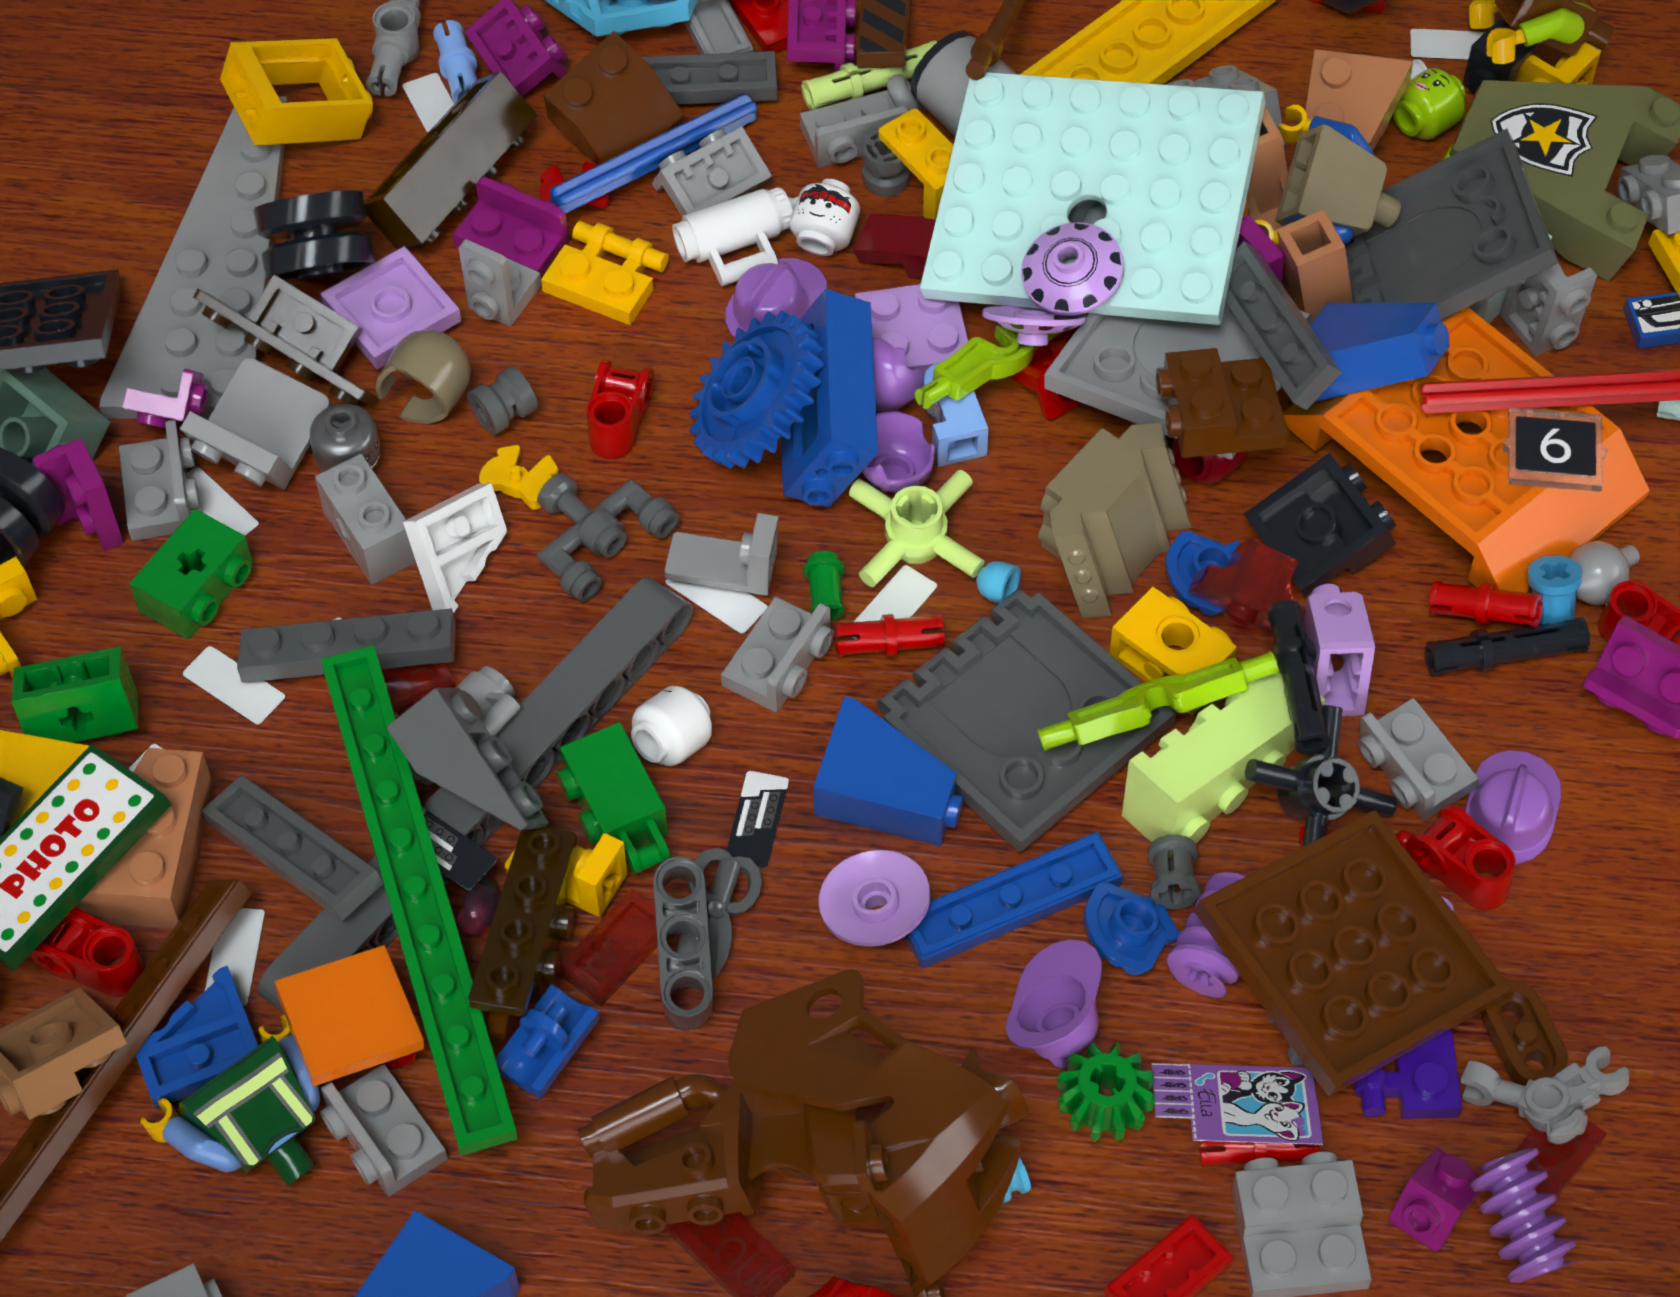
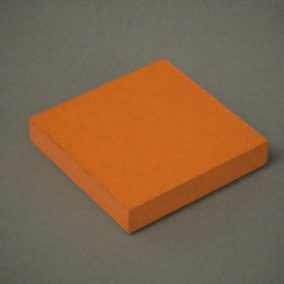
M385 945L274 981L276 994L313 1087L424 1050V1039Z

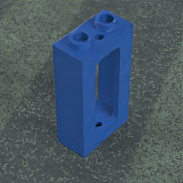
M824 289L801 317L802 321L810 325L811 329L819 334L817 342L824 346L818 358L824 361L825 365L814 375L822 381L820 385L809 392V396L815 401L813 404L802 408L801 413L804 421L791 424V437L789 440L781 436L783 496L802 500L810 505L829 508L878 454L871 302Z

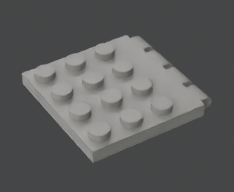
M1225 303L1221 325L1089 313L1085 323L1079 326L1046 371L1044 388L1136 424L1161 422L1164 434L1168 435L1165 421L1166 406H1169L1167 399H1159L1156 388V369L1164 367L1165 353L1217 348L1221 362L1263 357L1227 303ZM1301 311L1307 322L1310 324L1312 315L1304 311ZM1271 370L1275 387L1278 392L1282 385L1280 384V382ZM1236 453L1218 455L1232 460Z

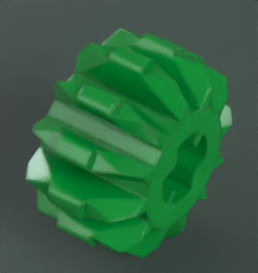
M1092 1042L1087 1048V1058L1072 1053L1068 1058V1071H1062L1058 1075L1057 1089L1062 1094L1058 1097L1057 1105L1060 1113L1072 1114L1069 1125L1073 1132L1088 1125L1091 1127L1090 1137L1094 1143L1102 1137V1131H1110L1112 1137L1119 1143L1125 1136V1126L1138 1132L1144 1126V1113H1150L1154 1108L1155 1096L1149 1091L1153 1088L1154 1076L1152 1071L1140 1070L1142 1058L1139 1052L1123 1058L1121 1057V1046L1118 1042L1110 1047L1109 1053H1102L1100 1048ZM1100 1089L1112 1090V1095L1100 1094Z

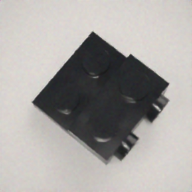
M1330 453L1244 513L1247 521L1304 597L1310 595L1316 587L1327 583L1347 568L1352 575L1396 545L1390 533V530L1396 527V524L1379 501L1370 506L1361 494L1367 487L1350 463L1341 468Z

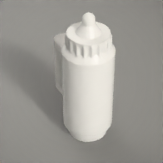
M782 188L760 189L683 215L681 222L672 225L673 237L679 254L685 262L693 259L698 263L709 260L721 286L737 282L749 268L764 263L778 264L768 239L776 237L782 230L790 228V219L798 197H788ZM757 243L760 253L725 265L723 264L720 255Z

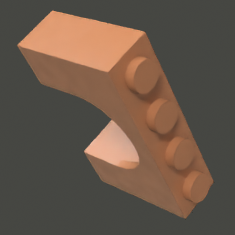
M1265 107L1246 198L1248 202V215L1254 221H1267L1271 224L1273 230H1277L1279 241L1277 247L1285 254L1282 285L1298 309L1312 315V323L1327 303H1353L1346 249L1324 209L1283 227L1275 222L1288 176L1282 135Z

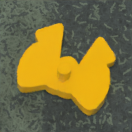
M519 445L499 448L497 450V457H493L482 467L479 475V484L492 483L494 491H501L503 494L514 498H521L532 510L541 508L537 502L538 494L543 485L551 477L558 474V467L551 456H545L528 472L526 468L517 466L520 457Z

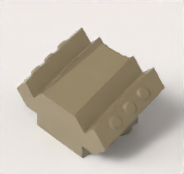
M1161 422L1131 425L1120 438L1101 428L1045 488V495L1040 506L1041 511L1044 512L1043 524L1040 528L1038 539L1041 541L1043 549L1062 561L1082 618L1112 616L1109 595L1134 593L1133 583L1137 580V577L1160 553L1169 551L1170 542L1167 531L1192 529L1186 504V492L1180 485V473L1174 466V454L1172 449L1168 447Z

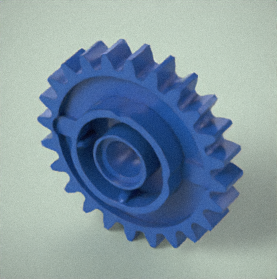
M780 311L775 316L771 312H767L762 322L755 317L752 318L746 332L740 327L737 328L735 341L732 344L726 341L722 343L723 354L721 357H713L709 360L712 371L709 374L700 376L699 380L704 383V387L692 397L699 402V405L689 413V416L696 420L689 429L690 433L696 436L693 444L701 449L702 454L729 469L735 464L745 468L749 459L756 463L761 462L765 449L775 453L777 440L781 436L788 440L790 439L791 424L793 422L802 423L804 421L801 413L802 408L813 404L815 401L809 396V392L821 384L822 380L814 375L825 365V362L818 358L824 346L817 342L819 334L812 330L810 325L794 314L790 316L786 312Z

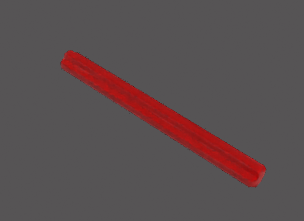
M1680 369L1426 382L1421 385L1419 402L1421 411L1429 414L1680 400Z

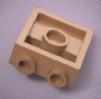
M79 987L1 1028L0 1101L7 1113L12 1117L22 1111L31 1120L38 1115H48L61 1109L68 1099L83 1092L75 1075L76 1071L82 1068L95 1067L105 1062L113 1051L127 1044L120 1026Z

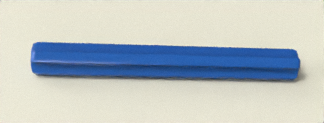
M742 94L552 187L550 190V201L565 213H568L659 168L658 165L664 159L678 151L683 150L685 154H688L700 148V141L719 129L724 128L728 134L756 120L757 105L748 95Z

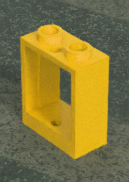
M337 38L230 43L220 81L254 146L361 139L366 122L373 112V101L371 94L365 90L356 74L352 60L347 57ZM319 83L328 101L281 103L272 85Z

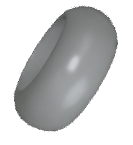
M895 74L887 81V89L895 106H906L908 111L914 108L919 110V102L912 95L911 85L908 80L901 74Z

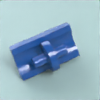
M551 984L534 1008L527 1010L526 1014L520 1019L521 1025L495 1060L500 1075L541 1099L599 1021V1011L576 1002L561 989Z

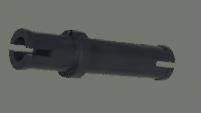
M1283 600L1270 606L1271 610H1267L1275 642L1272 653L1282 675L1286 702L1294 731L1296 750L1307 755L1317 754L1327 749V745L1331 744L1327 724L1325 723L1320 692L1313 668L1316 652L1314 643L1307 638L1301 605L1293 600Z
M1583 617L1563 622L1540 624L1538 627L1527 626L1500 632L1488 633L1486 629L1473 630L1470 636L1426 642L1425 661L1428 671L1432 676L1473 668L1478 672L1490 671L1494 665L1523 661L1562 653L1588 651L1590 633Z

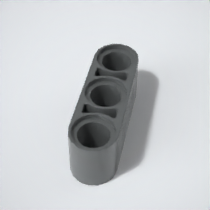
M676 856L668 858L659 865L653 882L661 1000L664 1016L671 1025L678 1029L692 1030L705 1024L711 1016L713 1009L705 878L702 869L695 861L688 857ZM678 878L686 879L695 886L694 891L689 896L681 899L669 896L664 890L669 882ZM690 933L697 938L699 944L692 952L681 954L671 950L668 942L676 934ZM686 987L694 988L703 996L701 1003L689 1010L680 1009L671 1001L673 995L678 990Z

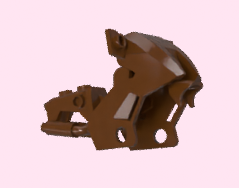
M849 969L744 1009L728 1057V1066L735 1079L729 1088L716 1079L704 1074L689 1075L677 1081L672 1076L592 1116V1123L578 1129L585 1150L590 1158L594 1157L593 1186L584 1192V1205L597 1228L619 1231L632 1230L641 1235H654L663 1231L667 1224L691 1221L698 1225H713L720 1222L726 1214L742 1212L743 1216L756 1213L763 1173L778 1168V1170L817 1184L830 1214L838 1222L862 1223L882 1221L893 1249L901 1260L915 1297H946L942 1276L963 1258L988 1227L1009 1189L1023 1145L1021 1140L1008 1134L997 1136L996 1134L1000 1128L1028 1116L1029 1110L1022 1092L1012 1079L989 1073L981 1068L977 1050L970 1049L962 1066L935 1052L906 1040L865 1011L863 978L859 971ZM833 994L841 998L839 1008L830 1017L816 1020L809 1016L811 1006L820 997ZM860 1026L892 1051L884 1057L850 1031ZM885 1103L881 1112L875 1116L867 1118L857 1116L856 1108ZM706 1107L710 1110L700 1123L699 1128L625 1154H621L618 1151L689 1116L687 1110L691 1108Z

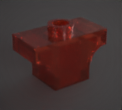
M1250 538L1235 548L1227 566L1220 567L1210 564L1196 572L1188 592L1225 610L1223 616L1237 625L1252 628L1253 625H1256L1272 633L1267 610H1271L1270 606L1279 601H1294L1290 583L1299 561ZM1302 609V615L1304 617L1306 611Z

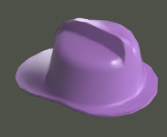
M797 258L777 259L778 264L764 263L749 268L739 278L735 292L726 307L725 322L731 335L735 338L736 329L739 327L746 332L751 319L754 317L762 322L767 312L777 316L780 311H784L790 316L794 314L801 319L824 289H827V281L822 271L813 264Z
M1508 750L1493 754L1480 764L1476 772V776L1479 778L1478 788L1470 792L1465 812L1478 825L1513 851L1516 859L1515 865L1533 860L1545 850L1552 836L1561 800V782L1555 770L1547 762L1531 753Z
M1069 939L1053 943L1038 952L1026 965L1019 979L1012 1008L1007 1018L1005 1030L1010 1041L1020 1047L1030 1048L1041 1057L1049 1059L1057 1068H1066L1068 1058L1072 1053L1081 1052L1097 1035L1099 1017L1095 999L1101 979L1102 961L1093 946L1085 941Z

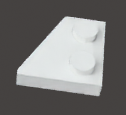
M492 483L477 484L403 521L432 610L452 608L453 613L456 611L459 605L454 601L466 582L477 579L485 567L488 554L496 550L508 532Z

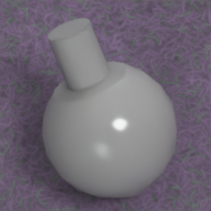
M1602 541L1584 543L1569 556L1582 568V584L1576 590V598L1591 605L1606 604L1613 588L1620 582L1629 580L1630 567L1637 564L1640 559L1638 550L1632 545H1626L1618 549L1613 544Z

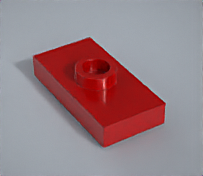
M728 0L763 52L775 51L777 53L787 49L789 0Z
M1191 1214L1106 1285L1104 1296L1193 1297L1232 1264L1233 1255Z

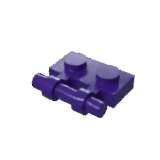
M1452 1029L1394 1060L1395 1072L1387 1073L1380 1068L1353 1083L1355 1095L1361 1097L1362 1112L1366 1117L1384 1115L1386 1113L1384 1098H1398L1401 1119L1459 1118L1462 1103Z

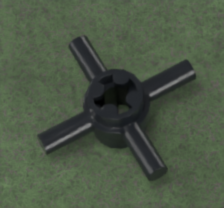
M1322 705L1325 723L1327 724L1331 744L1327 745L1325 751L1305 758L1290 768L1257 759H1250L1245 768V778L1247 780L1277 788L1281 807L1288 815L1296 819H1306L1302 847L1325 836L1328 821L1342 816L1351 808L1367 812L1376 810L1379 815L1391 817L1397 807L1395 796L1360 787L1356 770L1345 760L1337 758L1343 708L1338 706Z

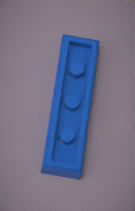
M1097 831L930 901L925 917L912 932L905 936V939L921 969L1085 901L1089 899L1098 883L1107 882L1120 886L1123 882V874Z

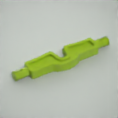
M997 325L994 337L1002 347H998L980 337L972 338L953 355L934 367L933 380L915 391V399L920 406L923 404L924 409L930 408L947 395L956 401L960 400L991 379L1006 378L1022 371L1032 361L1035 350L1041 346L1017 343V332ZM1061 332L1048 334V341L1059 335Z
M1269 651L1266 654L1240 663L1236 658H1231L1186 674L1153 679L1134 686L1117 697L1072 711L1067 714L1069 720L1042 729L1039 728L1037 733L1044 752L1077 740L1079 745H1084L1148 725L1152 717L1151 711L1158 707L1170 706L1178 713H1185L1216 700L1246 691L1249 688L1247 683L1273 674H1279L1278 665L1272 651Z

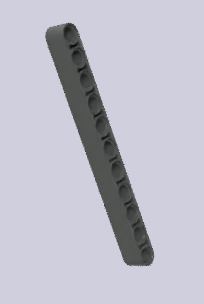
M651 577L639 580L529 694L519 705L520 710L495 735L510 751L512 756L510 765L521 781L527 782L535 790L562 762L560 747L585 737L680 637L692 617V604ZM440 787L422 806L480 847L505 823V821L443 787ZM374 856L367 864L376 869L382 880L377 859ZM441 872L445 886L451 878ZM384 884L343 921L323 909L267 968L260 979L258 994L284 1013L275 991V980L385 945L387 948L398 934Z

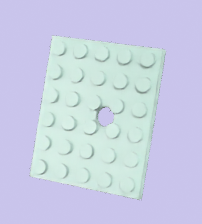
M985 72L984 76L978 80L969 78L920 290L925 299L1041 309L1030 299L1022 282L1021 268L1027 250L1044 232L1053 227L1070 223L1068 220L1069 213L1076 204L1084 200H1096L1107 208V214L1105 218L1096 221L1093 225L1102 228L1116 240L1123 256L1124 271L1120 285L1112 297L1100 307L1087 313L1221 325L1266 104L1264 92ZM1077 257L1067 258L1062 264H1071L1076 261Z

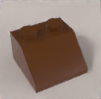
M614 31L543 95L548 119L596 165L676 127L684 119V114L648 62Z

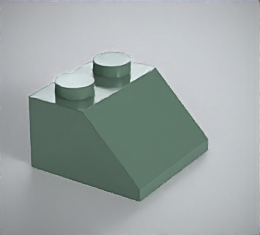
M46 368L33 373H18L15 369L0 370L1 448L13 452L34 466L32 459L35 456L47 452L54 446L65 445L82 438L93 460L110 424L107 418Z

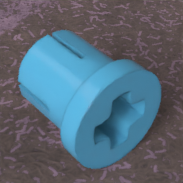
M1556 555L1541 557L1533 561L1528 567V584L1533 589V594L1541 593L1543 596L1541 601L1543 603L1540 623L1550 624L1574 619L1576 590L1582 584L1581 566L1571 558Z

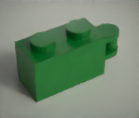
M616 723L561 746L560 754L563 769L556 771V777L566 800L570 802L576 799L583 813L578 814V819L588 843L592 845L599 842L604 833L623 841L626 863L633 875L663 863L670 858L669 850L663 838L668 835L665 806L621 723Z

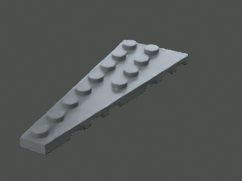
M278 96L281 103H288L287 96ZM235 107L231 112L101 396L99 407L101 414L107 419H136L138 412L122 408L126 388L177 398L184 369L194 370L203 374L202 384L208 385V396L203 413L197 415L209 419L240 363L246 358H253L260 362L261 350L244 340L248 333L247 330L232 322L229 329L218 325L201 314L206 305L193 298L197 289H201L248 317L269 283V280L265 278L262 253L274 244V240L258 235L253 210L262 204L279 200L285 144L254 146Z

